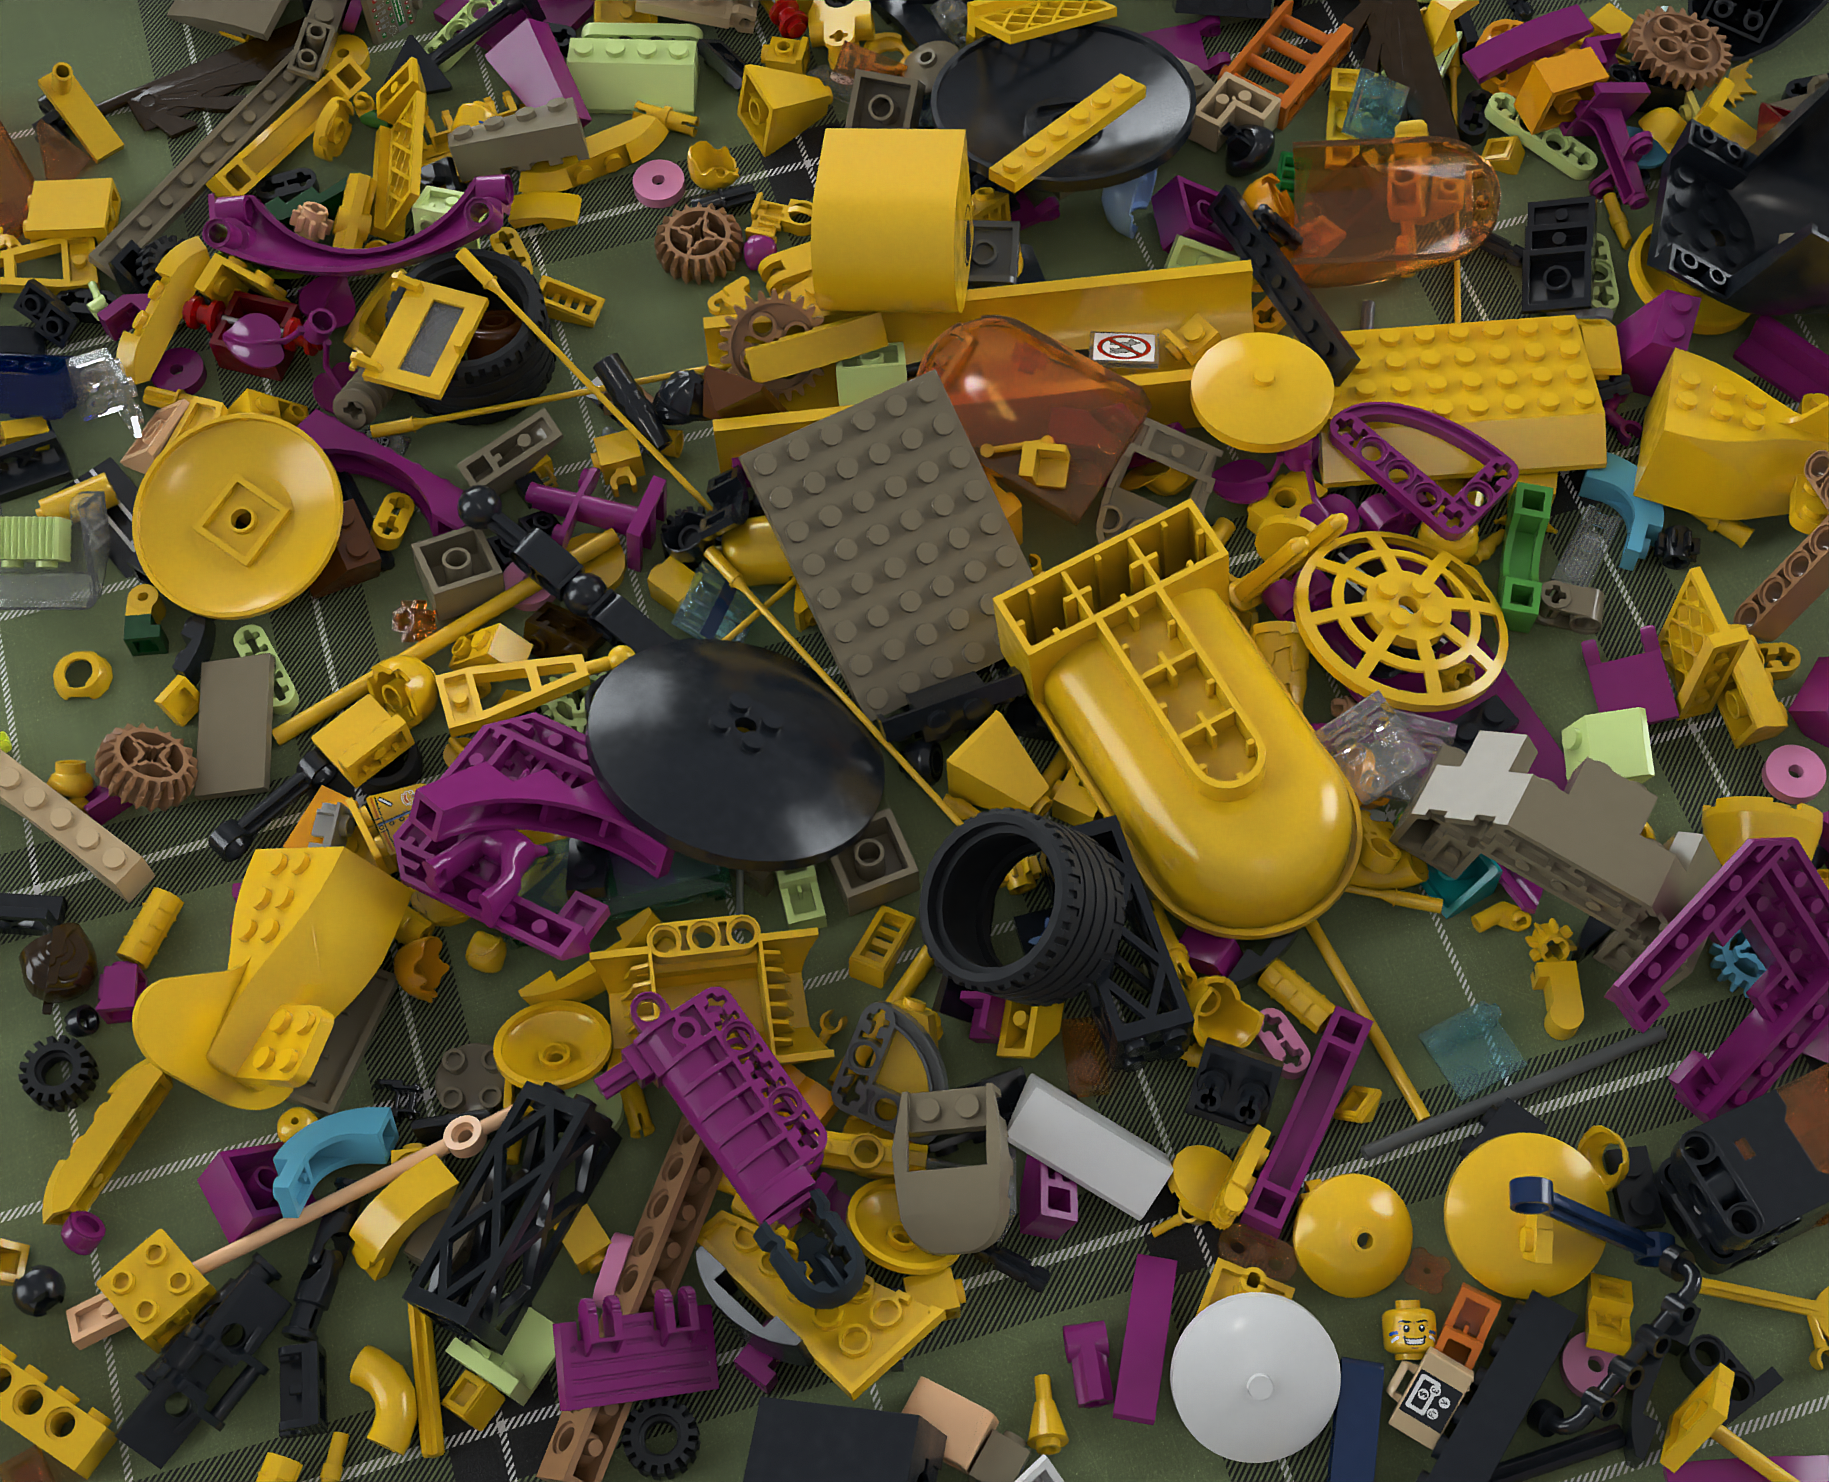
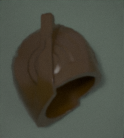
M70 922L53 927L51 933L29 943L19 955L25 986L33 997L43 1000L42 1014L51 1015L54 1003L68 1002L86 993L93 985L98 973L96 952L88 936L78 923Z

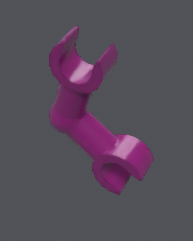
M1616 393L1613 394L1614 398L1605 400L1603 404L1605 420L1617 431V440L1622 445L1628 446L1632 437L1626 432H1630L1636 438H1639L1642 433V427L1636 421L1625 420L1616 412L1619 404L1625 402L1629 394L1619 396Z

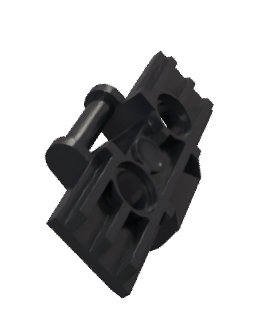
M247 1270L208 1320L204 1319L200 1325L191 1321L153 1367V1371L159 1375L155 1380L156 1384L114 1436L161 1470L201 1419L221 1432L226 1425L223 1421L258 1377L261 1374L265 1376L270 1370L252 1355L272 1332L292 1304ZM232 1323L240 1324L243 1330L241 1339L236 1344L224 1345L221 1341L223 1329ZM241 1360L246 1362L248 1365L212 1410L208 1411L204 1407L207 1399L210 1397L205 1392L208 1385L225 1365L233 1368ZM176 1392H182L188 1398L185 1409L177 1414L167 1413L165 1403L168 1397Z

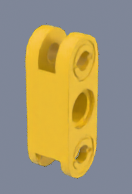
M811 241L771 254L760 262L758 272L762 281L766 283V289L770 296L773 288H776L777 294L812 276Z

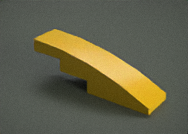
M872 312L812 327L813 330L745 348L752 381L758 383L768 382L889 346L881 312Z

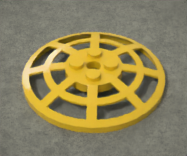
M1366 531L1351 533L1336 538L1328 546H1321L1307 560L1297 579L1293 594V612L1297 628L1305 645L1317 662L1335 679L1350 690L1371 701L1391 708L1412 712H1439L1455 709L1471 703L1483 695L1495 682L1506 661L1509 646L1508 629L1503 612L1493 593L1466 564L1429 542L1392 532ZM1369 542L1374 549L1356 555L1345 564L1323 558L1329 552L1350 544ZM1386 543L1408 547L1425 553L1434 559L1431 560L1409 551L1390 549ZM1396 558L1410 560L1427 568L1422 575L1403 571ZM1380 559L1387 572L1381 573L1374 578L1356 568L1365 562ZM1446 567H1450L1462 576L1476 590L1483 601L1474 600L1464 584ZM1318 569L1336 575L1331 590L1332 607L1311 612L1309 585L1314 570ZM1441 575L1451 583L1462 598L1446 597L1442 590L1434 584ZM1346 580L1367 588L1362 602L1345 604L1344 588ZM1399 605L1409 607L1414 612V614H1410L1406 609L1400 607ZM1452 611L1469 612L1470 631L1468 637L1450 624ZM1480 614L1492 616L1498 632L1499 646L1494 661L1477 646L1481 633ZM1364 616L1370 628L1378 635L1375 641H1370L1359 631L1351 618ZM1338 621L1348 638L1366 653L1356 669L1347 664L1331 649L1317 628L1318 625ZM1444 635L1460 648L1449 656L1435 659L1432 646L1439 642ZM1391 644L1406 649H1417L1420 660L1404 658L1386 650ZM1469 656L1485 671L1482 677L1468 686L1455 691L1442 692L1439 672L1458 666ZM1379 661L1399 670L1423 673L1427 693L1398 690L1369 678V675Z

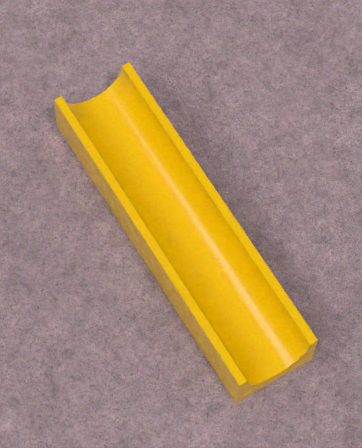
M1251 260L968 289L962 313L881 312L888 343H904L906 365L924 360H934L937 356H951V354L961 350L971 351L979 347L986 352L991 383L967 393H958L954 388V383L951 386H944L966 434H968L974 451H980L981 446L986 443L992 446L1041 439L1044 435H1048L1051 408L1070 407L1091 413L1121 403L1130 410L1140 423L1144 417H1148L1163 425L1179 422L1184 429L1203 427L1193 412L1190 399L1191 380L1197 363L1191 367L1183 358L1176 361L1165 349L1164 346L1168 342L1161 332L1168 328L1175 334L1198 313L1219 332L1222 337L1219 342L1240 334L1255 333L1252 314L1253 268ZM817 305L812 317L823 315L825 320L820 325L872 312L821 311ZM737 314L703 317L709 365L721 363L720 358L728 354V351L718 349L719 343L728 341V338L720 335V329H730L731 326L725 321V317L731 316L736 318ZM760 316L754 320L752 327L759 333H765L770 330L772 321L766 316ZM794 325L788 329L786 336L805 332L806 330L800 325ZM1095 333L1155 335L1153 362L1111 360L1109 362V376L1107 378L1097 379L1095 377V365L1051 355L1050 351L1094 348ZM751 336L745 337L746 342L767 343ZM836 363L821 367L825 373L824 376L813 374L812 378L815 381V387L807 383L802 385L805 393L804 396H801L796 389L791 391V401L786 399L784 393L779 394V402L789 412L713 420L720 474L733 468L732 458L740 457V455L853 406H839Z

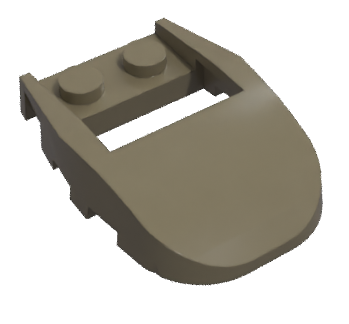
M1144 417L1114 462L1095 523L1099 544L1169 509L1119 487L1134 452L1196 478L1197 481L1188 499L1191 498L1205 517L1206 513H1204L1216 480L1211 477L1216 458H1222L1224 451L1148 417Z
M986 1083V1086L920 1093H909L906 1091L901 1094L892 1146L899 1214L902 1225L911 1241L920 1250L928 1254L946 1256L980 1252L993 1245L1005 1230L1011 1199L1008 1197L1010 1177L1014 1176L1013 1159L1010 1158L1007 1142L1009 1135L1006 1120L999 1114L996 1099L1001 1097V1091L993 1083ZM986 1130L987 1165L909 1172L910 1137Z

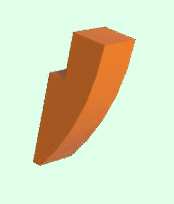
M1463 1282L1437 1337V1343L1434 1348L1472 1370L1501 1307V1300Z

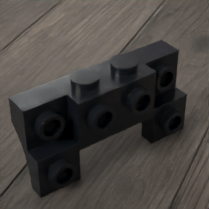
M1015 666L1010 667L1009 673L1006 669L1000 671L1002 678L988 683H984L976 672L972 671L907 694L906 699L910 710L905 709L903 706L899 708L900 714L886 719L880 713L876 715V720L871 722L881 732L887 742L907 740L916 732L921 735L926 743L931 741L941 742L947 740L953 733L965 729H978L994 713L992 705L1011 703L1017 696L1025 694L1026 689L1022 674Z

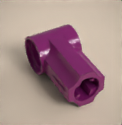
M1104 1320L1063 1326L1067 1362L1071 1363L1073 1384L1078 1408L1091 1409L1112 1404L1114 1397L1107 1361L1110 1353Z

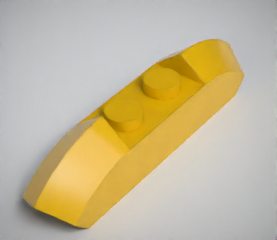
M644 114L588 136L585 139L590 159L578 161L577 155L563 157V164L550 166L549 161L536 162L531 170L520 171L518 192H563L611 172H616L653 152L666 138L669 130L656 117Z
M199 236L187 239L175 246L164 256L155 269L162 279L161 281L156 280L150 288L148 298L151 300L146 310H141L135 317L132 325L135 329L134 333L131 334L123 331L118 344L116 375L119 388L150 381L182 319V310L185 302L189 301L197 290L193 286L211 260L208 250Z
M145 1059L127 1070L116 1080L107 1091L111 1097L107 1102L99 1106L95 1112L94 1121L86 1133L78 1137L73 1143L70 1156L67 1160H59L56 1164L44 1194L42 1208L43 1224L64 1225L71 1213L89 1210L173 1088L171 1076L157 1069Z

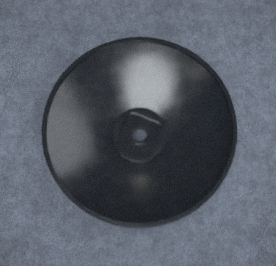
M1094 22L1011 45L991 34L985 35L966 45L944 65L934 82L931 92V116L934 129H966L969 168L989 178V168L1107 82L1120 73L1146 86V97L1023 187L1024 189L1048 192L1090 191L1123 184L1155 170L1173 157L1185 144L1194 126L1196 91L1187 69L1162 45L1134 31L1110 24Z
M690 639L653 646L638 652L615 667L597 689L590 706L585 732L587 755L592 771L609 800L637 828L656 841L688 857L730 869L772 872L793 870L823 862L838 855L862 836L870 825L881 801L885 783V767L880 744L875 736L814 670L787 656L762 647L716 639ZM737 727H743L749 731L744 733L739 731Z

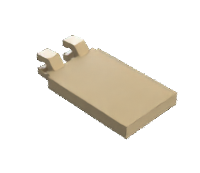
M636 0L635 11L729 29L731 27L735 28L737 32L753 34L759 0Z

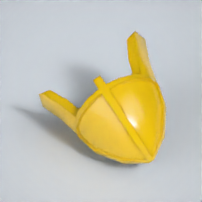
M1225 976L1200 977L1192 989L1189 990L1188 987H1185L1184 994L1195 1020L1193 1033L1199 1046L1203 1049L1208 1037L1245 1048L1250 1045L1260 1032L1265 1018L1263 1013L1241 1001L1239 990L1234 984L1235 982Z

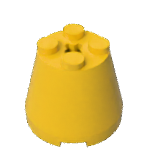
M1733 796L1717 798L1714 807L1703 805L1701 822L1703 833L1722 866L1747 839L1796 838L1812 862L1822 834L1823 813L1817 808L1804 803L1797 804V809H1793L1790 805L1773 802L1772 797Z

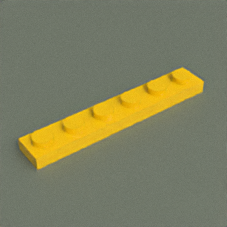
M1120 73L989 168V180L1016 193L1146 97V86Z

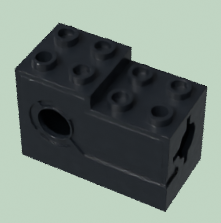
M760 1397L743 1482H936L938 1470L942 1469L947 1436L920 1415Z

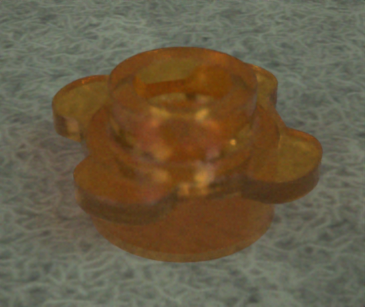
M1423 1247L1415 1248L1411 1253L1413 1259L1411 1266L1403 1274L1405 1282L1409 1285H1414L1419 1290L1427 1291L1431 1295L1439 1294L1443 1289V1276L1451 1269L1450 1261L1444 1256L1435 1257L1429 1254ZM1427 1267L1431 1270V1273L1425 1274L1423 1269Z

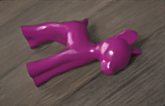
M526 768L517 780L531 775L529 768ZM515 829L469 832L450 848L422 862V866L427 874L425 882L433 892L439 894L455 877L484 856L500 864L502 873L499 880L478 896V902L482 907L480 912L482 920L489 928H494L503 911L521 890V878L524 873L531 867L536 858L545 856L548 853V848L534 844L526 835Z

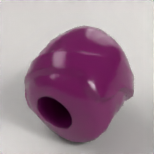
M752 235L748 237L744 244L745 263L752 271H758V265L765 257L778 252L775 241L765 235Z

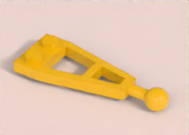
M49 238L0 251V268L4 267V277H0V293H21L27 281L31 279L37 280L54 295H57L60 291L77 288L89 289L88 283L90 281H95L100 290L99 269L89 262L88 257L97 247L96 238ZM62 253L63 279L17 277V263Z
M618 645L609 652L608 656L586 662L584 661L583 654L471 666L436 675L435 679L451 738L479 731L483 725L513 718L591 684L590 675L613 670L624 660L635 655V652L626 645ZM574 672L543 686L539 676ZM528 678L531 691L483 711L476 684Z

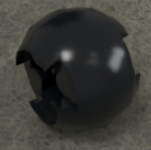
M36 1265L31 1267L32 1271L25 1274L19 1280L15 1279L12 1298L15 1306L22 1313L28 1316L41 1317L47 1315L46 1311L57 1303L64 1301L66 1285L62 1275L54 1268Z

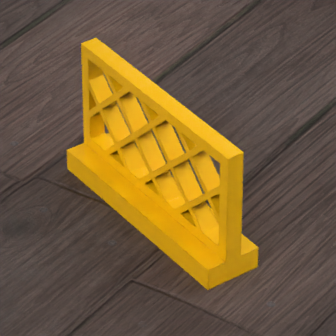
M974 0L967 2L968 34L973 37L991 34L1011 45L1117 17V7L1103 0Z
M417 90L393 127L390 129L380 125L375 136L373 179L377 181V186L370 212L372 222L369 234L394 243L404 239L406 215L420 196L426 93Z
M1700 566L1689 569L1658 636L1666 670L1678 693L1675 700L1679 712L1677 721L1710 713L1713 710L1750 640L1744 626L1734 629L1730 628Z

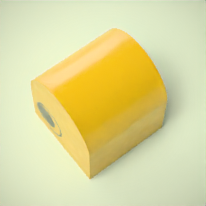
M825 128L811 218L812 279L819 309L821 311L962 313L967 294L974 240L966 129Z

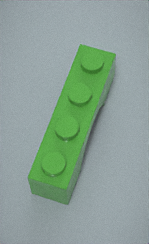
M1517 482L1508 501L1496 600L1503 612L1508 630L1529 633L1539 615L1542 583L1539 582L1538 575L1544 536L1550 520L1553 488Z

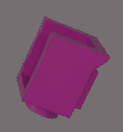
M117 961L112 966H104V974H100L98 1000L100 1002L95 1007V1010L106 1024L132 1022L136 1001L148 987V978L138 964L129 961Z

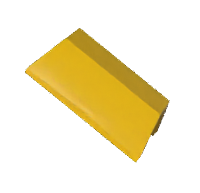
M743 914L657 924L651 928L647 935L646 946L589 952L590 963L599 973L609 995L613 1051L606 1071L622 1062L621 1050L634 1043V1039L640 1034L633 1025L630 1015V1005L638 994L655 992L666 1001L671 1010H674L710 987H722L731 993L780 1065L834 1059V1049H829L825 1046L809 1025L802 979L805 959L819 936L818 927L761 933L759 923L755 918ZM744 928L750 931L753 939L749 943L740 944L732 938V932L736 929ZM701 932L707 933L712 936L714 943L708 948H700L693 943V937ZM660 937H668L672 939L675 947L671 951L664 953L657 951L653 943ZM713 997L708 999L709 1006L723 1007L724 1003H726L724 1000L716 1002ZM645 1002L637 1009L638 1017L646 1022L657 1019L661 1012L659 1007L652 1002ZM721 1025V1026H717L716 1028H717L719 1031H721V1030H722V1029H721L722 1025ZM732 1033L727 1040L735 1038L736 1035ZM733 1047V1049H735V1050H742V1049H744V1048H741V1047ZM749 1056L740 1059L741 1064H744Z

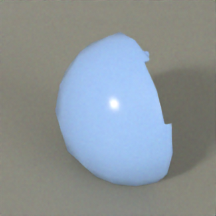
M1158 168L1134 180L1103 188L1101 200L1107 221L1117 232L1130 239L1134 238L1138 226L1132 223L1133 215L1131 213L1136 209H1147L1152 197Z

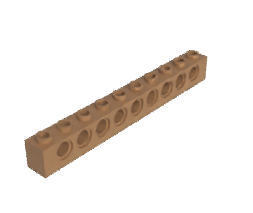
M684 1114L633 1236L634 1239L614 1294L615 1296L617 1295L621 1302L622 1315L653 1311L654 1330H656L654 1309L656 1290L667 1288L674 1299L724 1173ZM601 1315L598 1322L599 1336L604 1337L603 1317ZM633 1401L562 1411L536 1477L545 1482H602Z

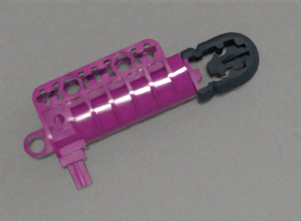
M722 987L705 989L674 1010H671L666 1001L655 992L638 994L630 1005V1015L633 1025L640 1034L634 1039V1043L621 1050L622 1062L594 1079L602 1096L608 1100L636 1081L641 1089L654 1082L658 1089L665 1086L760 1225L753 1238L762 1251L770 1253L769 1261L789 1291L800 1302L815 1309L831 1310L849 1302L862 1288L866 1275L865 1257L859 1243L838 1213L829 1211L831 1203L820 1188L814 1189L816 1182L811 1175L820 1168L827 1145V1132L823 1124L734 997ZM713 997L716 1002L724 1000L726 1003H724L723 1007L709 1006L708 999ZM645 1002L655 1003L661 1011L659 1017L651 1022L643 1021L637 1015L638 1007ZM722 1025V1030L719 1031L716 1027ZM732 1033L736 1035L735 1038L727 1040ZM733 1047H741V1048H744V1049H742V1050H735V1049H733ZM749 1056L746 1062L741 1064L739 1060ZM754 1065H756L759 1068V1070H755ZM766 1092L768 1097L765 1098L762 1093ZM790 1097L795 1101L797 1107L795 1106V1104L793 1103V1101L790 1099ZM780 1098L782 1102L773 1105L774 1101ZM778 1112H787V1113H789L791 1116L782 1117V1116L778 1115L777 1113H778ZM794 1124L789 1131L785 1127ZM800 1130H802L805 1135L801 1136ZM809 1208L815 1216L814 1222L818 1228L824 1229L832 1241L831 1254L834 1257L831 1258L825 1249L829 1243L828 1239L817 1237L811 1231L796 1241L799 1249L798 1262L796 1263L785 1249L786 1242L782 1236L776 1235L774 1231L783 1225L790 1230L802 1222L799 1214ZM805 1261L808 1262L813 1270L809 1275L810 1280L805 1276L807 1270Z

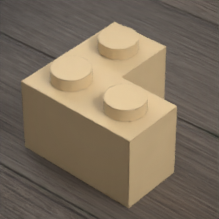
M1226 71L1196 106L1194 126L1188 139L1216 153L1228 139L1225 135L1221 134L1220 129L1229 121L1236 126L1244 124L1263 126L1273 132L1278 125L1281 99Z

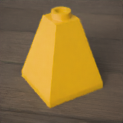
M749 64L744 67L737 115L762 155L766 157L827 114L828 105L833 103V94L831 88L828 85L824 86L820 78Z
M997 710L946 760L948 794L954 798H962L972 805L989 810L995 808L1002 810L1004 807L1018 808L1042 817L1046 815L1053 804V800L1050 799V787L1004 716Z

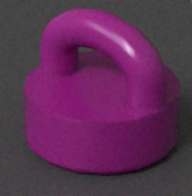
M87 1211L71 1213L61 1229L63 1243L74 1253L83 1256L91 1254L106 1234L103 1222L96 1215Z

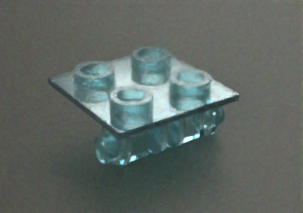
M1483 1000L1418 1034L1419 1039L1461 1101L1528 1065L1499 1023L1498 1019L1502 1017V1012L1496 1003L1489 1005Z

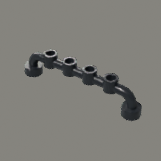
M1677 1244L1670 1245L1663 1251L1659 1260L1660 1272L1676 1282L1685 1280L1683 1286L1677 1293H1669L1665 1296L1661 1303V1312L1651 1324H1643L1638 1328L1634 1336V1344L1625 1355H1617L1611 1360L1608 1366V1375L1598 1387H1589L1584 1392L1581 1398V1407L1572 1416L1564 1418L1563 1410L1548 1399H1540L1531 1406L1528 1412L1527 1425L1529 1428L1543 1437H1551L1555 1433L1559 1435H1572L1582 1431L1595 1417L1605 1422L1614 1417L1618 1409V1401L1613 1398L1614 1394L1622 1385L1631 1390L1638 1388L1645 1376V1370L1640 1366L1641 1362L1648 1354L1656 1358L1665 1356L1671 1347V1338L1666 1334L1675 1322L1687 1327L1697 1317L1698 1308L1692 1302L1701 1290L1702 1276L1699 1268L1695 1266V1257L1692 1252Z

